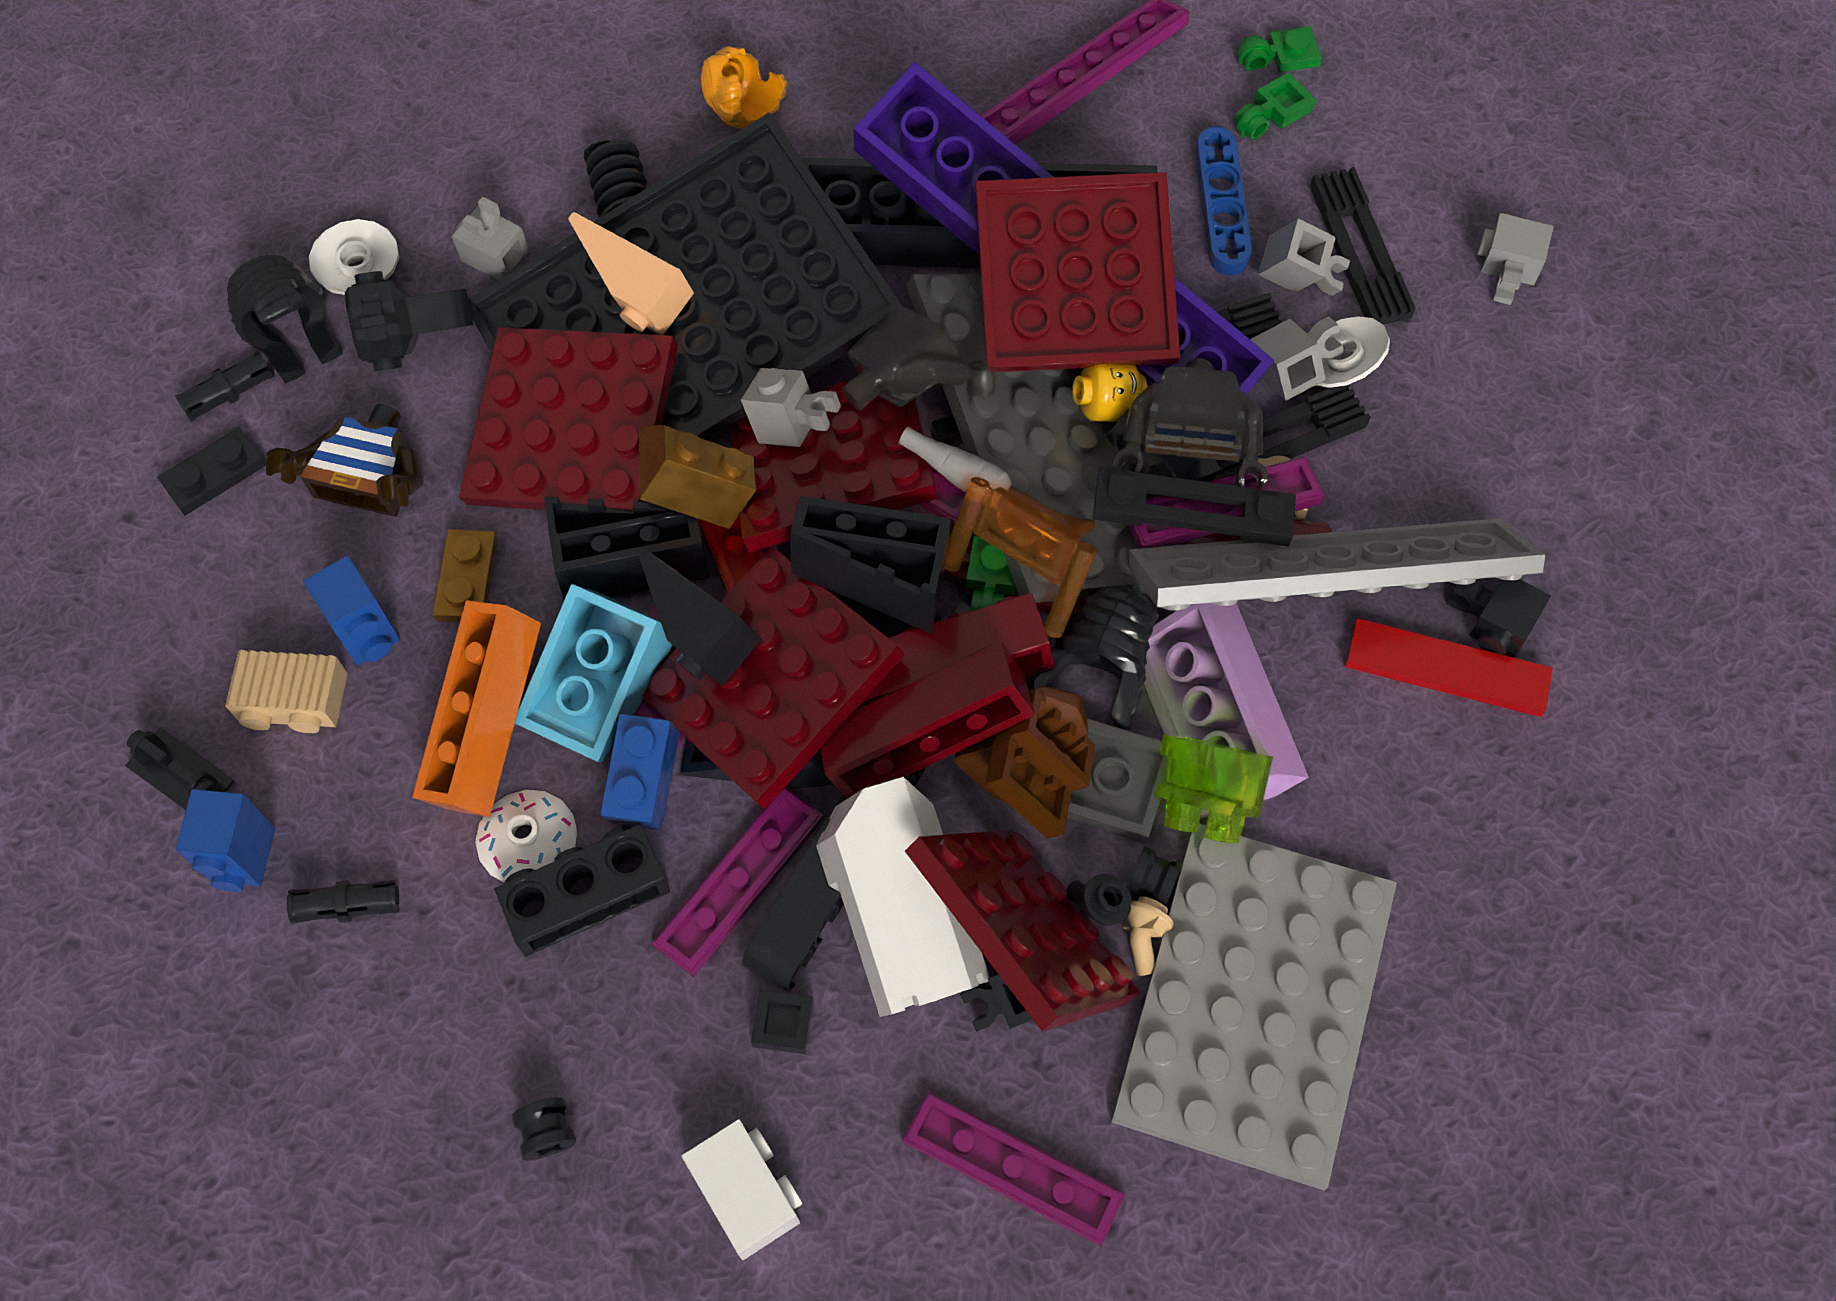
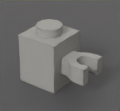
M482 197L478 201L476 209L470 215L467 214L458 224L455 233L452 235L460 260L498 281L512 273L529 253L522 227L501 217L498 204L485 197Z
M1500 213L1493 230L1484 229L1477 255L1484 257L1481 272L1499 277L1493 301L1511 305L1515 290L1519 289L1521 282L1530 285L1535 284L1546 262L1554 226Z
M1297 218L1269 235L1258 275L1286 289L1297 292L1316 283L1321 291L1333 296L1342 291L1344 283L1334 279L1331 270L1338 274L1348 269L1350 260L1338 255L1331 256L1336 237Z
M1328 316L1318 321L1306 333L1294 321L1288 319L1250 339L1275 360L1262 377L1263 380L1285 401L1326 380L1321 358H1333L1344 352L1343 345L1334 337L1327 340L1329 336L1339 332L1338 324Z
M760 368L741 399L758 443L795 447L801 446L811 428L827 431L830 422L826 412L837 413L841 407L836 392L821 391L811 394L803 371L776 368Z

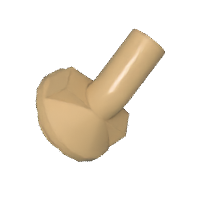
M1139 897L1138 901L1131 902L1130 906L1132 909L1129 916L1123 921L1122 927L1130 933V945L1136 975L1144 976L1153 974L1155 967L1151 937H1162L1165 932L1173 928L1174 923L1167 915L1168 909L1162 903L1148 897Z

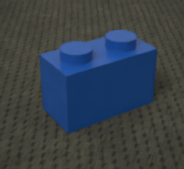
M348 555L303 580L326 620L357 666L365 661L374 662L382 659L391 651L392 645L401 641Z
M626 714L619 715L600 813L609 822L627 826L641 824L643 828L661 831L680 737L679 730L676 729L671 721Z
M192 789L175 850L192 864V870L203 874L209 879L212 887L228 892H241L243 885L261 886L276 828L244 794Z

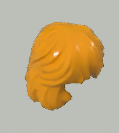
M726 46L720 51H716L715 55H711L703 61L700 76L701 88L707 104L723 122L737 129L745 128L767 113H770L772 116L773 113L779 110L780 102L786 95V87L788 85L784 75L775 72H769V79L767 81L762 80L758 60L751 54L746 53L745 49L741 47Z

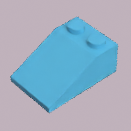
M571 584L522 700L515 724L592 760L603 762L614 745L619 715H633L644 699L642 696L653 675L666 661L672 644L666 639L660 619L597 591Z

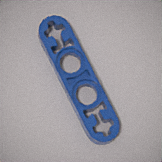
M1211 127L1200 134L1196 148L1209 260L1211 266L1217 272L1233 276L1245 271L1249 265L1252 251L1238 146L1235 136L1229 130L1222 127ZM1210 144H1218L1219 149L1222 150L1220 161L1214 162V148ZM1214 178H1224L1231 183L1232 187L1226 190H1218L1213 188L1209 181ZM1219 213H1229L1236 218L1237 222L1229 226L1221 225L1215 221L1214 216ZM1233 238L1232 251L1234 255H1237V259H1229L1228 254L1224 253L1227 239Z

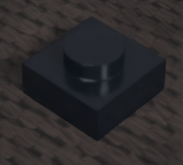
M760 990L751 1039L752 1047L806 1054L814 1005L813 996Z

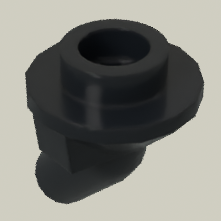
M1105 873L1096 875L1086 885L1076 880L1071 882L1066 890L1067 897L1079 905L1085 920L1092 919L1100 925H1118L1129 916L1132 909V897L1128 887L1114 875Z

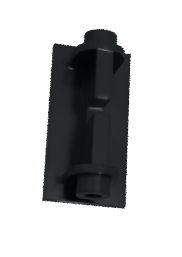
M161 727L155 733L137 730L127 740V746L130 748L132 758L125 766L184 810L187 808L192 789L226 792L235 782Z

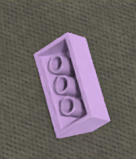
M1211 603L1189 604L1188 608L1177 610L1154 625L1153 632L1148 639L1150 648L1146 654L1145 676L1147 679L1144 685L1166 742L1177 746L1173 760L1196 819L1273 798L1309 778L1237 603L1231 606H1218Z

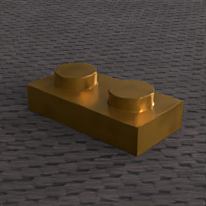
M448 529L433 609V617L436 621L460 622L466 600L488 602L498 542L495 531Z

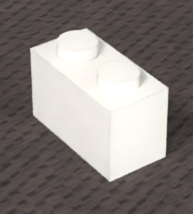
M740 1119L681 1155L742 1261L800 1224L794 1209L801 1206L802 1202L786 1175L778 1180H775L765 1162L774 1155L757 1127L747 1133Z

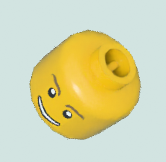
M1098 364L1089 368H1083L1081 376H1077L1073 383V399L1077 405H1080L1083 415L1090 421L1118 422L1128 408L1146 402V378L1138 371L1135 365Z

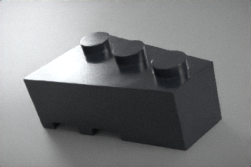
M800 496L790 532L791 573L932 634L947 562L951 518Z
M544 497L554 572L564 600L571 584L597 591L611 598L650 590L639 559V555L644 549L651 552L689 581L709 578L699 524L695 517L649 502H634L633 510L606 507L604 500L589 499L587 505L561 504L559 497Z

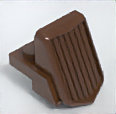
M1042 686L1031 689L1029 692L1035 711L1034 716L956 752L954 762L992 797L1008 803L1048 839L1064 835L1071 792L1089 787L1095 744L1087 737L1089 726L1079 694Z

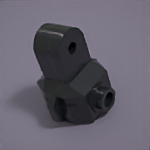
M382 271L354 275L356 284L351 285L345 291L346 310L358 358L362 361L373 363L374 372L402 367L400 358H404V355L412 354L419 334L473 325L466 289L410 296L397 281L384 280Z

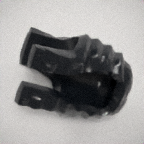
M280 255L259 256L244 262L229 278L227 286L228 312L232 316L231 321L235 325V330L242 340L265 354L285 384L304 375L305 370L290 347L268 328L267 324L298 309L303 330L321 364L328 363L343 354L325 324V296L321 287L316 285L315 279L310 278L307 272L303 271L294 262Z
M1107 586L1099 589L1094 595L1086 597L1085 604L1080 606L1074 617L1075 620L1065 627L1063 634L1055 638L1054 648H1051L1055 668L1037 673V677L1031 681V689L1042 686L1052 687L1055 680L1069 665L1083 664L1107 671L1121 680L1119 692L1111 713L1114 719L1113 725L1123 730L1130 729L1132 716L1138 711V701L1143 694L1142 685L1147 679L1145 676V666L1147 664L1146 654L1150 648L1148 639L1153 632L1154 623L1159 617L1153 604L1138 591L1125 586Z

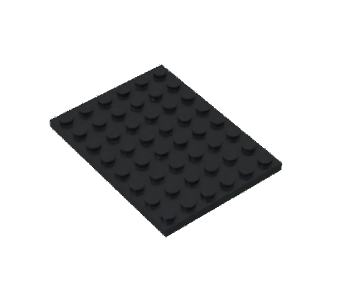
M770 113L765 114L594 221L595 224L680 269L693 290L694 294L664 333V335L674 337L678 343L662 425L682 432L692 433L704 440H709L747 416L741 399L760 368L803 371L805 378H808L906 317L903 306ZM576 233L468 299L472 320L492 354L499 327L658 335L647 328L643 332L637 331L620 317L622 309L611 295Z

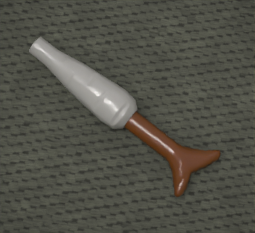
M909 426L904 430L898 443L926 460L929 465L948 481L977 501L988 506L1001 505L1003 503L1046 528L1055 538L1063 555L1071 552L1074 547V539L1083 537L1092 531L1095 526L1094 520L1060 514L1012 486V481L1007 472L974 454L942 442H937Z

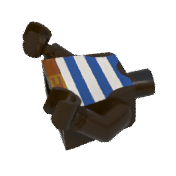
M376 404L367 422L348 417L338 419L330 431H327L303 449L293 452L286 448H275L266 453V475L272 476L275 473H281V480L288 484L294 483L296 476L301 475L313 498L397 517L400 506L407 507L409 505V497L421 488L424 483L417 452L410 447L404 433L396 429L401 419L400 413L384 404Z

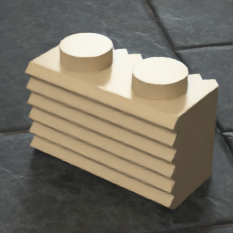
M241 649L237 654L225 707L238 720L240 725L249 729L268 730L271 724H287L291 729L298 732L317 733L320 726H337L348 673L338 658L333 655L324 656L319 654L316 656L311 653L305 655L302 653L294 654L290 652L286 654L272 651L267 653L253 650L247 652Z

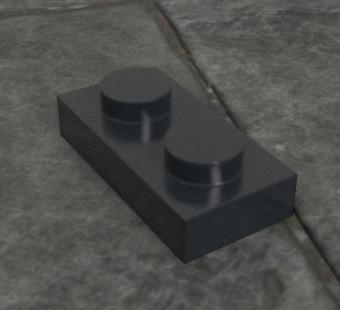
M240 427L162 473L157 478L184 516L259 471L266 466V463Z

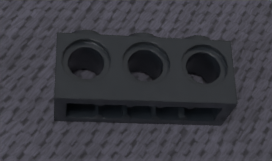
M641 824L632 828L630 826L617 827L606 833L602 841L584 849L582 847L567 849L554 858V862L536 870L532 868L519 870L507 877L504 884L494 888L514 941L525 957L670 893L668 884ZM629 857L643 859L640 867L634 872L621 873L618 871L620 864ZM582 878L594 880L588 892L581 895L570 894V889L577 880ZM535 899L545 901L542 910L537 915L532 917L521 916L522 910L528 902Z

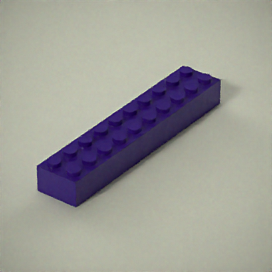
M915 61L853 128L854 151L978 255L976 181L1054 177ZM1175 278L1180 360L1175 364L1135 366L1146 378L1147 396L1150 399L1154 400L1169 395L1175 405H1179L1187 410L1206 411L1212 408L1223 409V421H1225L1264 376L1275 360ZM1188 377L1195 381L1209 379L1208 391L1194 393L1188 390Z

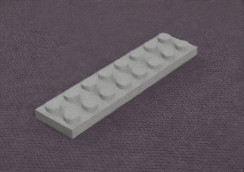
M1497 518L1295 535L1289 547L1235 540L1129 549L1128 566L1157 607L1167 610H1183L1188 608L1189 604L1200 603L1231 606L1236 604L1238 600L1256 598L1277 602L1284 600L1286 596L1307 594L1313 597H1329L1335 591L1346 590L1376 593L1381 591L1382 587L1391 586L1422 589L1428 587L1429 583L1447 581L1467 585L1474 583L1476 579L1492 577L1502 580H1518L1525 574L1543 573L1545 554L1507 523Z

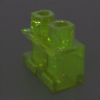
M1163 734L1160 755L1168 757L1165 781L1157 785L1153 796L1167 799L1164 826L1179 831L1197 832L1201 810L1206 809L1209 810L1204 837L1223 843H1239L1245 817H1260L1273 756L1193 737Z

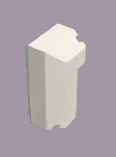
M901 777L864 788L835 806L829 818L831 820L826 830L822 832L816 847L828 885L841 893L879 1016L905 1011V1007L911 1005L921 1006L988 982L989 973L982 952L905 853V850L919 836L943 835L934 805L910 782Z

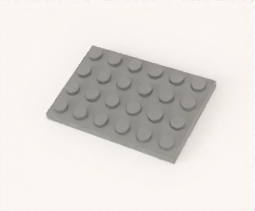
M1194 822L1168 915L1173 920L1174 925L1170 931L1165 932L1162 936L1154 971L1151 976L1111 1122L1325 1191L1329 1186L1397 882Z

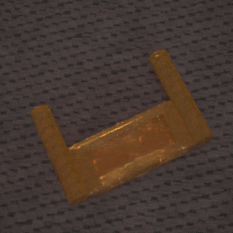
M972 477L949 538L945 569L951 572L959 571L972 533L974 532V534L1026 567L1060 586L1044 628L1048 636L1053 638L1062 637L1097 552L1096 548L1089 543L1080 542L1081 535L1001 486L993 489L985 479Z

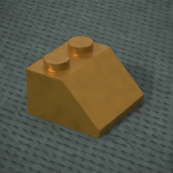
M665 425L641 427L639 431L640 500L729 529L756 491L753 456Z

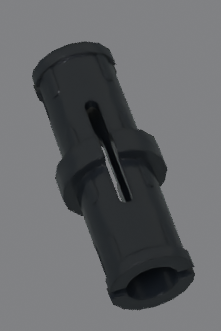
M256 351L250 357L222 372L217 368L210 372L213 377L181 394L175 395V397L192 422L196 420L195 418L227 401L233 404L239 400L237 397L239 394L274 376L260 353Z
M397 879L367 884H351L349 880L337 881L335 886L316 889L289 890V895H287V913L291 924L336 918L339 923L351 922L352 917L399 913V906H397L399 904V884Z

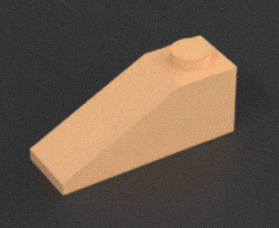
M573 212L568 220L611 295L622 309L620 317L637 331L643 332L647 328L658 335H664L694 294L681 270Z

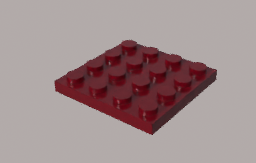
M1167 172L976 181L975 195L986 373L1089 368L1098 364L1155 365L1178 363L1180 360Z
M499 327L459 498L466 505L546 510L544 497H559L561 504L587 505L589 499L604 500L606 507L633 510L634 502H646L640 500L639 431L642 426L662 425L678 343L674 337L667 335Z
M883 369L873 375L849 382H839L831 387L811 392V394L821 391L836 392L841 407L837 413L826 412L830 422L827 431L811 428L800 447L758 443L747 416L730 426L732 448L754 458L756 491L740 512L742 539L749 553L790 541V532L800 496L893 510L938 499L931 465L919 455L898 443L908 426L924 435L915 394L897 407L892 404V397L889 394H874L871 392L886 378L889 369ZM865 392L870 397L875 398L860 411L852 405Z
M772 546L720 601L721 604L737 614L762 639L723 687L708 675H705L699 681L676 662L682 655L676 649L656 670L642 696L664 718L671 721L677 730L763 809H766L905 656L898 645L827 589L792 574L791 561Z
M1012 830L919 836L905 850L911 861L1042 1032L1124 1006L1140 993L1131 981L1133 974L1128 965L1120 957L1107 951L1098 939L1100 933L1096 925L1090 919L1085 920L1082 913L1076 912L1065 898L1067 891L1064 885L1052 873L1045 872L1033 857L1035 855L1033 846L1020 833L1013 832Z

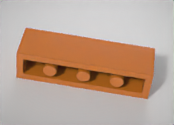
M466 600L412 798L448 810L490 817L541 622L507 605Z

